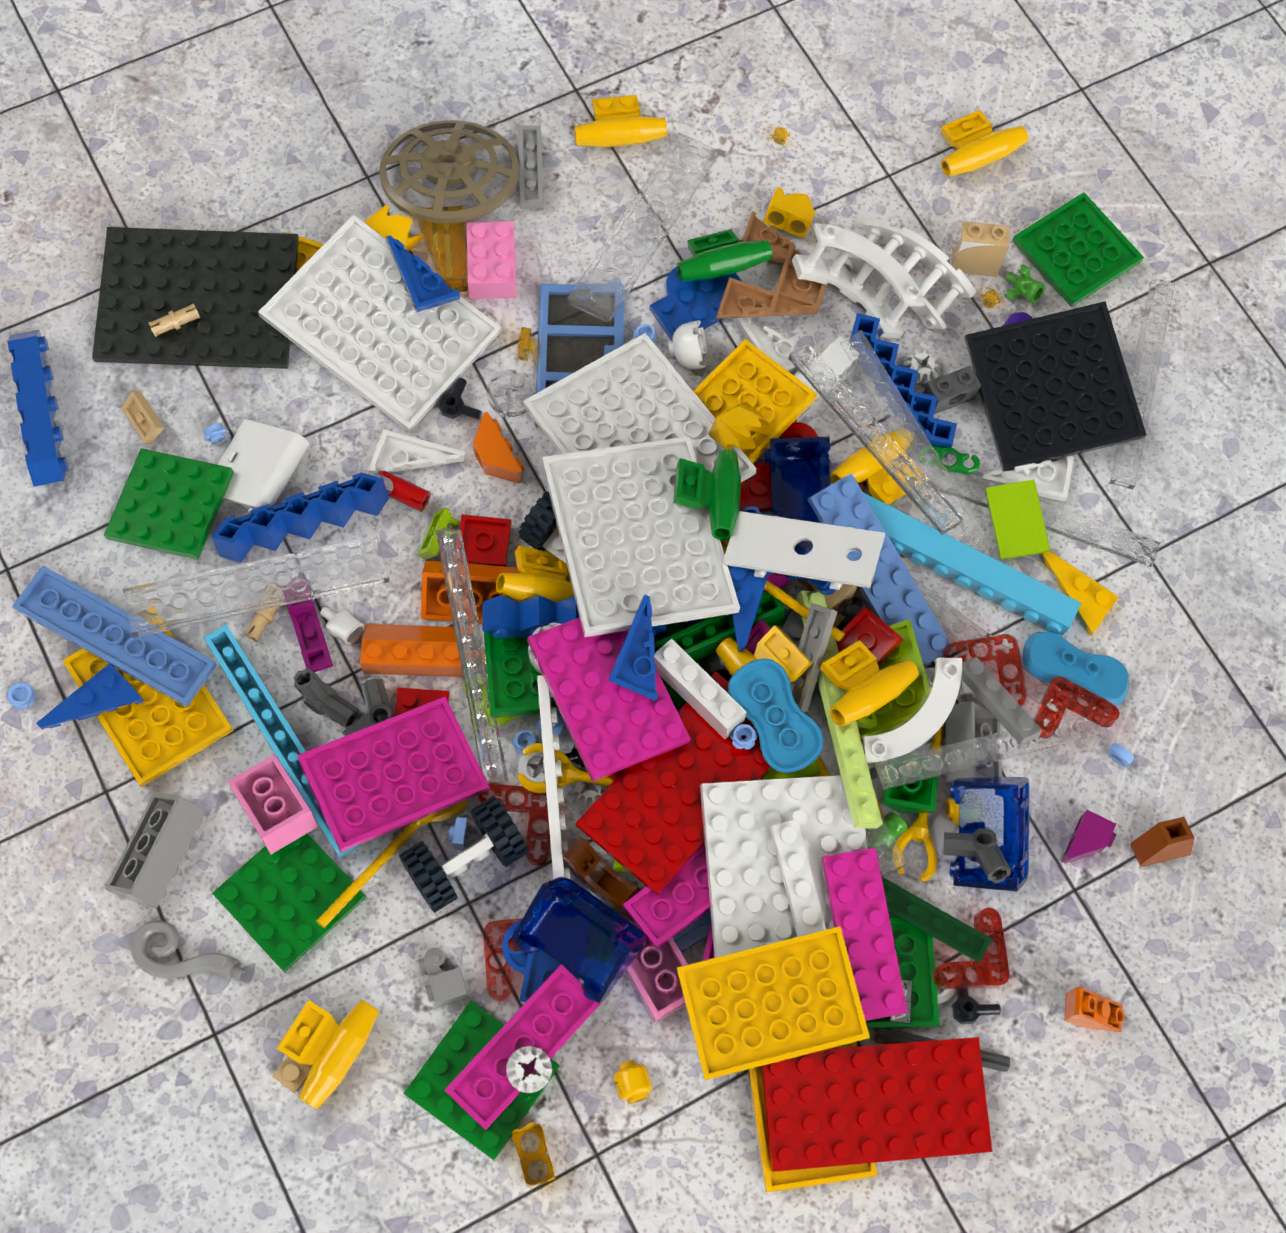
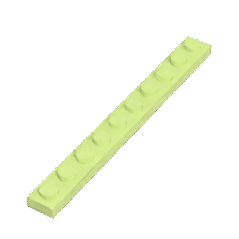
M801 590L797 595V600L806 608L810 609L811 603L827 608L825 597L820 592ZM802 617L803 624H804V627H805V624H806V620H807V619H805L804 617ZM831 636L823 662L839 653L836 640ZM820 670L817 681L854 828L877 829L883 823L857 722L854 721L844 726H838L831 719L829 712L830 708L848 691L836 687Z

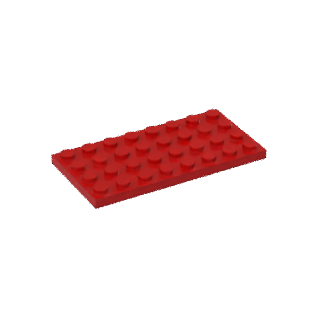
M715 671L711 678L728 693L729 682ZM686 703L678 711V714L691 739L690 742L626 768L576 822V827L658 896L705 843L700 785L704 783L761 780L772 768L763 757L758 732L747 717H745L743 724L751 726L756 731L757 739L754 741L755 745L751 749H737L732 744L733 740L730 736L725 740L702 716Z
M979 1037L825 1049L761 1066L771 1172L993 1152Z

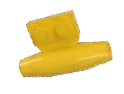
M637 95L592 99L595 121L574 127L577 146L605 148L636 145L667 137L665 118L640 116Z
M980 110L941 126L940 133L952 148H958L941 160V168L947 177L975 171L1008 156L1027 143V131L1023 126H1016L993 132L992 124Z
M901 428L878 437L843 461L830 474L831 483L833 484L852 473L857 483L867 480L869 493L875 499L889 506L918 488L922 483L907 464L905 465L897 460L913 445V434L907 428Z
M518 546L515 551L517 568L521 573H500L496 581V591L520 602L538 595L554 602L574 596L571 582L565 580L568 575L566 564L550 552L524 546Z
M775 625L757 643L754 654L746 648L744 651L738 652L737 642L731 637L725 639L716 649V653L731 676L747 663L767 658L779 663L785 669L791 683L795 682L813 663Z
M860 640L823 662L820 670L836 687L848 691L830 708L831 719L838 726H844L869 716L898 697L918 677L919 671L917 666L910 660H904L879 670L877 658Z
M310 1000L306 1001L276 1047L278 1051L297 1063L312 1065L298 1097L300 1100L318 1110L340 1085L365 1046L380 1012L378 1009L360 1000L340 1024L337 1025L332 1014Z

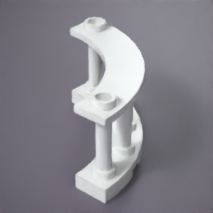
M868 219L864 224L869 234L868 240L873 243L887 244L883 249L890 255L896 248L911 254L902 265L907 272L918 261H921L932 270L931 274L918 287L922 296L928 292L939 278L947 286L949 292L935 308L925 298L926 304L924 306H910L927 329L944 330L947 326L940 316L955 298H971L976 293L971 282L960 268L955 270L947 262L949 257L924 237L905 227L901 230L892 227L893 224L889 221ZM850 254L842 267L858 275L866 261L854 254ZM873 268L867 277L881 285L887 280L876 268ZM892 288L891 291L898 295L895 289Z
M815 223L813 228L818 242L810 255L795 254L792 259L798 279L815 281L824 285L831 283L839 287L840 293L854 303L859 302L867 310L866 315L880 318L877 331L879 338H900L904 332L899 318L908 306H924L926 304L920 289L912 277L897 260L872 241L840 227ZM826 246L841 249L834 262L819 258ZM851 253L866 261L858 275L842 267ZM873 268H876L887 279L878 292L865 282ZM892 288L895 289L901 300L894 311L885 301Z
M936 658L935 668H925L931 690L921 709L907 723L884 734L863 737L862 745L868 769L885 765L886 761L898 758L917 749L940 729L952 711L958 696L962 676V658Z

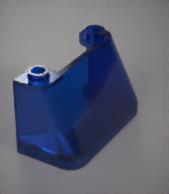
M830 437L770 439L769 448H765V463H770L773 516L821 523L807 499L831 485L828 454L830 450Z
M1027 777L955 779L950 787V797L954 799L955 804L959 805V833L973 834L980 828L994 831L997 835V845L1007 861L1011 873L1003 882L994 884L993 881L987 879L980 864L972 857L957 856L955 861L950 863L949 872L950 877H953V886L1018 892L1026 883L1029 872V779Z
M558 877L541 885L511 939L517 942L518 947L524 952L532 953L543 950L584 981L581 988L587 999L601 1003L607 998L641 951L648 937L641 929L580 885L566 877Z

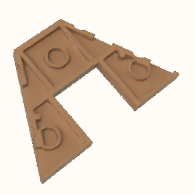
M752 211L742 242L769 241L772 248V259L769 260L783 265L775 292L729 278L716 318L817 314L826 285L815 281L798 279L792 262L795 254L801 255L795 250L796 246L786 237L779 235L774 227L766 226L755 217L756 213Z

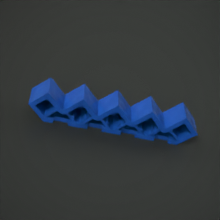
M857 313L849 343L862 353L859 364L905 428L913 434L914 440L921 449L929 445L951 448L957 423L933 418L937 397L914 391L918 370L895 365L899 344L876 339L880 318Z
M40 330L10 335L7 341L8 350L13 357L11 369L13 381L18 389V393H15L17 408L23 420L20 427L22 440L27 449V454H25L26 465L33 486L64 481L69 468L66 458L61 457L59 451L64 437L61 427L56 426L54 421L56 410H59L56 397L51 396L49 390L54 376L51 366H46L44 360L46 351L49 350L47 339L45 336H41Z
M361 472L352 475V480L340 484L338 481L318 487L319 491L304 495V492L290 496L284 499V503L270 507V504L252 509L250 510L251 514L236 519L235 515L224 519L213 534V542L220 557L241 563L254 545L276 551L288 533L310 539L321 522L344 528L355 510L378 516L389 499L384 479Z
M500 595L482 602V630L492 634L497 639L528 638L537 628L548 626L549 623L564 624L580 618L575 596L554 602L538 595L517 602ZM666 624L652 626L654 638L656 635L666 632Z

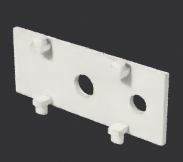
M739 511L723 564L754 569V576L764 578L767 572L829 581L831 582L829 588L840 590L842 584L870 588L885 533ZM801 541H809L813 544V548L808 554L800 555L794 551L796 544ZM858 550L862 553V556L857 561H851L847 558L848 553Z

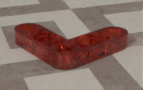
M1002 634L952 642L945 647L943 651L944 658H954V656H949V652L953 650L952 647H956L957 651L967 649L965 644H969V654L972 659L977 657L981 662L996 660L999 681L1002 686L1011 694V685L1006 687L1005 683H1014L1019 680L1020 685H1015L1016 693L1022 695L1018 699V703L1020 706L1025 703L1027 691L1019 644L1014 636ZM1003 639H1007L1008 643H1013L1009 653H1006L1005 649L995 650L997 655H992L993 646L990 642L991 640H995L994 646L1001 645L1004 642ZM984 643L988 648L987 655L984 657L977 656L974 653L975 644ZM963 654L958 657L962 658V663L970 660L967 659L968 654ZM1013 664L1017 667L1018 674L1015 678H1008L1004 675L1003 669L1005 665Z
M1055 677L1046 688L1033 720L1043 730L1039 737L1050 738L1059 727L1066 708L1099 726L1108 728L1115 723L1120 712L1113 703L1063 677ZM1077 698L1084 699L1088 706L1081 705ZM1047 703L1055 705L1058 711L1049 709ZM1045 719H1048L1049 722H1048L1047 726L1045 727L1043 721H1044Z
M488 784L489 790L478 795L480 804L487 800L483 795H488L489 791H493L494 796L502 797V791L506 792L505 804L501 805L504 806L506 811L529 813L526 840L529 853L526 854V858L530 864L535 866L545 864L549 859L551 846L548 805L545 803V807H540L539 802L531 801L532 807L527 805L529 802L528 794H532V800H540L543 795L546 796L547 800V793L531 792L523 786ZM518 792L524 796V801L522 804L515 806L510 803L509 797L511 794ZM542 820L547 823L548 828L544 833L539 834L533 830L532 827L536 821ZM531 838L541 840V851L545 852V854H541L539 859H535L534 854L530 853V851H535L536 840L531 841Z
M989 907L984 908L974 916V928L983 934L986 932L994 933L988 935V937L992 938V942L997 947L996 954H991L986 950L980 963L976 961L946 962L938 965L933 971V980L939 988H996L1008 982L1010 971L1002 920L997 910ZM986 917L991 920L992 924L989 925L987 922H984L983 918ZM998 959V962H997V963H995V961H994V962H991V963L989 962V961ZM967 968H971L976 972L977 979L975 982L967 979ZM994 970L996 973H999L1000 978L992 976L991 971ZM942 973H957V977L948 980L946 977L942 976Z
M527 918L495 920L489 922L484 928L487 991L491 999L495 1001H505L511 995V968L506 961L501 968H494L490 965V958L494 954L503 955L502 948L488 950V946L494 947L493 937L488 936V933H491L494 927H498L499 932H503V935L499 936V946H502L503 937L508 928L515 922ZM512 936L508 941V947L524 945L523 939L517 936ZM507 972V976L501 975L502 985L507 986V989L503 990V995L499 996L496 991H492V987H496L497 982L496 976L490 977V973L502 974Z

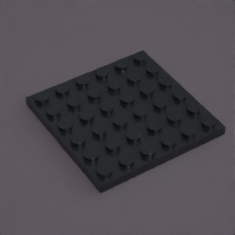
M1106 301L965 335L964 339L972 367L981 384L979 391L1002 471L1013 470L1016 466L1032 463L1039 464L1047 460L1052 461L1146 437L1147 434Z

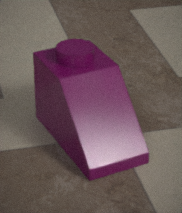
M1086 810L1078 820L1061 862L1067 864L1098 854L1106 847L1110 848L1116 838V833L1113 832L1116 823Z

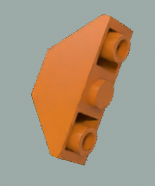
M486 412L483 414L473 442L474 455L486 475L520 483L523 481L522 472L524 471V466L519 458H514L512 454L513 448L508 438L503 439L500 433L502 429L497 419L492 420L490 414Z
M1075 987L1066 993L1064 1021L1079 1027L1121 1032L1124 1021L1123 1005L1082 987Z

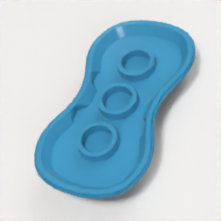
M1036 632L1026 640L1022 660L1026 670L1035 678L1048 683H1058L1073 687L1089 700L1103 707H1116L1125 700L1129 690V676L1125 666L1117 659L1110 656L1086 653L1053 632Z
M767 658L754 660L738 669L730 678L728 694L746 711L745 717L756 728L760 739L761 751L766 762L773 769L783 773L801 770L814 762L822 752L823 735L815 721L802 712L794 701L790 680L785 669L779 663Z

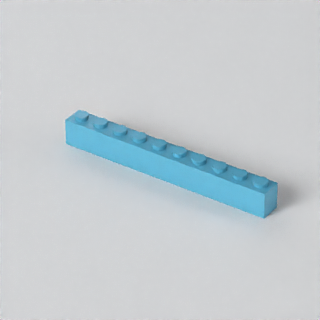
M864 493L898 554L910 558L916 565H923L931 569L940 577H947L955 581L962 588H969L977 592L983 599L992 600L1000 604L1007 611H1014L1022 615L1028 622L1038 623L1046 627L1048 632L1063 636L1071 627L1081 602Z
M227 624L203 637L272 751L311 810L316 822L339 859L362 846L363 844H360L341 853L339 852L297 759V755L306 751Z

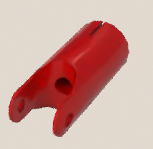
M379 470L381 475L389 478L393 483V491L387 490L389 497L420 512L426 508L431 497L430 491L387 471Z

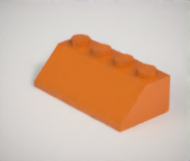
M426 560L422 571L421 619L482 623V602L502 595L496 591V581L499 574L521 572L518 571L517 567Z
M367 624L362 638L360 658L363 674L466 677L469 627Z

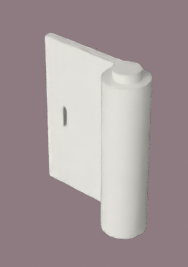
M244 419L217 464L231 467L234 471L223 500L243 505L248 510L247 514H251L250 510L270 504V507L275 506L309 447V441L298 433Z

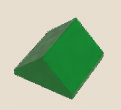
M903 755L886 761L882 804L899 814L934 813L939 761L910 755Z

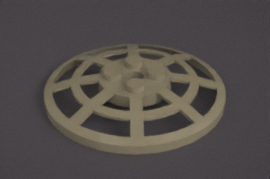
M445 120L423 124L400 135L385 151L381 159L379 172L381 186L385 195L402 212L423 221L459 223L478 219L504 204L512 195L518 183L519 164L513 147L496 131L477 123ZM463 129L474 130L494 139L485 140L483 137ZM451 134L449 140L436 142L431 138L437 135ZM461 135H464L478 142L467 145L460 142L459 139ZM413 136L416 137L407 145L402 154L390 156L403 142ZM420 142L428 146L423 153H410ZM503 145L507 149L511 157V169L498 165L497 154L493 146ZM486 148L490 155V162L476 159L475 152ZM400 162V172L405 181L393 189L387 178L386 165ZM407 162H420L421 170L411 176L407 169ZM477 168L488 170L485 176L477 183L472 179ZM495 173L509 177L502 190L488 200L481 189L490 183ZM426 178L430 182L437 184L436 190L427 188L418 182ZM462 183L467 187L460 190L446 191L447 186H455ZM409 188H412L420 194L433 197V208L431 210L414 205L403 199L401 195ZM473 194L479 203L477 206L463 210L442 211L444 199L461 198Z

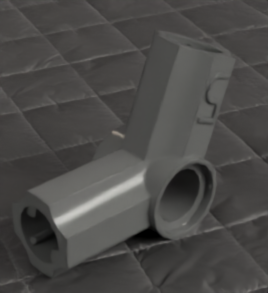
M307 668L296 673L293 677L295 680L294 687L305 698L303 702L308 708L319 715H326L344 728L351 726L359 712L357 707L338 696V693L328 684L321 681L314 671Z
M374 678L361 684L368 714L342 732L344 736L377 724L378 722L375 721V718L378 715H387V719L393 717L383 679Z
M980 828L973 834L944 832L943 855L972 857L980 864L987 879L993 881L994 884L1003 882L1006 877L1010 876L1011 869L997 845V835L994 831Z

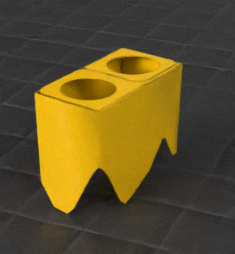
M777 187L773 196L771 195L763 223L804 239L816 210L814 211L807 194L793 193L785 196L783 189Z
M388 204L384 205L364 222L385 239L391 235L394 239L399 240L408 252L424 238V234L410 238L409 230L412 219L402 215H387L390 211Z
M744 402L716 416L708 435L724 449L732 450L731 446L741 449H755L756 445L751 436V431L770 435L771 428L769 423L749 403Z
M531 1122L521 1129L514 1130L513 1141L519 1160L522 1159L520 1164L527 1188L554 1180L553 1165L549 1153H545L548 1150L545 1133L541 1124ZM528 1132L537 1134L540 1139L539 1148L532 1153L525 1152L520 1145L522 1136ZM536 1160L543 1161L548 1168L547 1176L541 1181H534L528 1175L529 1165Z

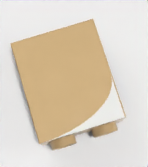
M964 221L958 246L953 247L951 266L955 270L960 268L966 274L997 277L1009 248L1010 227Z

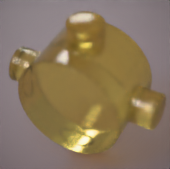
M778 126L774 131V135H771V140L773 139L777 144L784 145L787 137L790 136V132Z
M994 289L987 291L985 295L981 294V299H983V303L987 308L994 307L996 303L1001 302L998 293Z

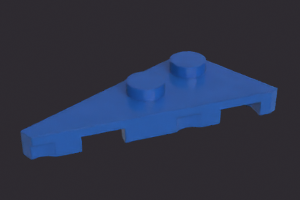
M391 235L386 237V242L416 313L460 299L458 290L450 288L443 282V278L438 273H434L431 267L418 256L414 257L399 240L394 239Z
M728 565L740 606L739 613L732 614L738 652H742L748 643L769 572H767L764 578L755 577L754 569Z
M645 594L642 597L607 681L652 701H656L658 695L655 681L656 665L654 663V635L652 633L651 621L652 605L650 604V596Z
M109 663L36 724L42 730L45 728H55L67 721L75 719L80 721L98 716L106 711H116L118 707L128 704H141L144 700Z

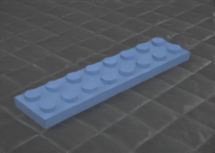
M852 473L809 497L807 500L822 524L885 533L871 587L858 586L872 612L888 626L910 619L924 666L953 649ZM853 550L848 553L847 558L851 561H857L861 558L862 553L858 550Z
M45 566L40 568L12 606L18 613L101 660L110 663L117 669L188 708L217 666L215 661Z

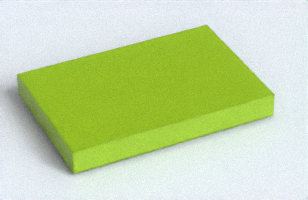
M1035 479L985 488L1000 561L1048 553L1050 546Z

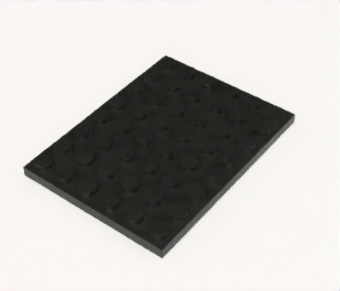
M107 227L92 353L93 361L288 369L291 341L259 317L258 312L296 274L299 247L298 234ZM194 303L200 316L199 319L197 318L181 325V328L178 330L174 328L157 335V337L154 336L148 322L168 315V312L171 310L175 312Z

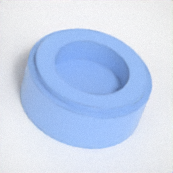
M18 682L9 688L7 699L14 708L23 710L33 705L36 699V692L28 683Z
M1113 743L1107 750L1110 758L1123 767H1129L1134 761V756L1117 743Z

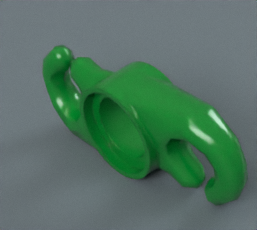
M929 445L922 448L918 455L920 463L926 465L925 454L927 452L934 453L935 457L929 462V465L931 467H940L944 472L970 475L975 473L980 467L979 458L976 455H972L971 459L974 465L972 468H966L964 461L969 458V454H961L956 449L950 447L944 448ZM947 454H951L956 458V462L951 466H947L942 462V458Z

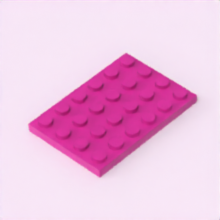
M577 618L528 636L527 642L592 782L688 744L691 739L657 669L655 681L658 697L656 701H652L607 681L629 630L584 637L581 620Z
M446 697L297 755L298 762L340 853L489 790L488 782Z

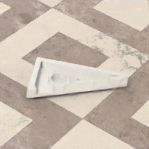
M751 317L733 318L749 342L790 373L807 365L810 359L815 356L811 351L807 353L796 347L795 342L783 338L781 334L767 326L761 327L752 322Z
M383 429L368 468L369 475L380 474L379 470L391 473L463 462L466 453L465 451Z
M1067 456L1064 460L1054 462L1047 460L1040 464L1032 463L1016 466L1013 470L1003 472L1000 470L991 471L988 474H983L981 483L999 486L1035 479L1038 496L1065 502L1068 495L1074 457Z

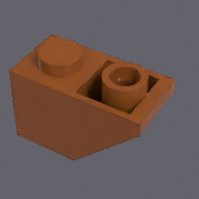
M1185 817L1157 823L1131 842L1130 846L1139 866L1144 867L1190 856L1195 838Z

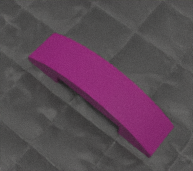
M308 585L284 591V598L306 669L318 672L333 667Z

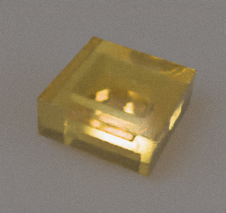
M521 327L518 343V360L528 361L529 352H534L535 338H531V328Z

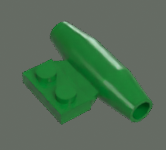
M732 229L687 240L688 249L693 256L677 263V271L682 282L710 280L745 271L772 259V248L768 240L739 242Z
M729 449L720 451L712 472L706 469L703 464L682 458L677 463L673 503L696 510L708 507L711 533L714 538L719 540H726L732 536L739 513L741 474L737 453Z

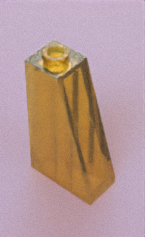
M463 206L442 208V211L463 210ZM417 219L421 234H424L423 239L436 272L443 278V282L453 290H458L459 293L468 291L465 222L434 223Z

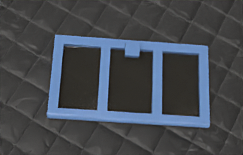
M540 285L536 393L624 345L625 286Z

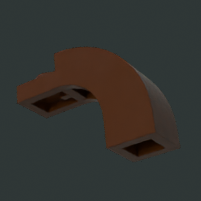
M579 837L562 856L571 866L570 870L608 906L634 922L623 908V904L639 893L641 889L615 872L597 854L586 839Z

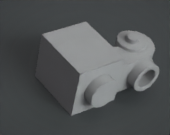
M431 948L422 959L418 960L422 976L428 975L430 985L425 986L429 1002L435 1001L437 1008L468 999L469 996L461 968L443 971L442 968H444L447 962L444 952L440 948Z

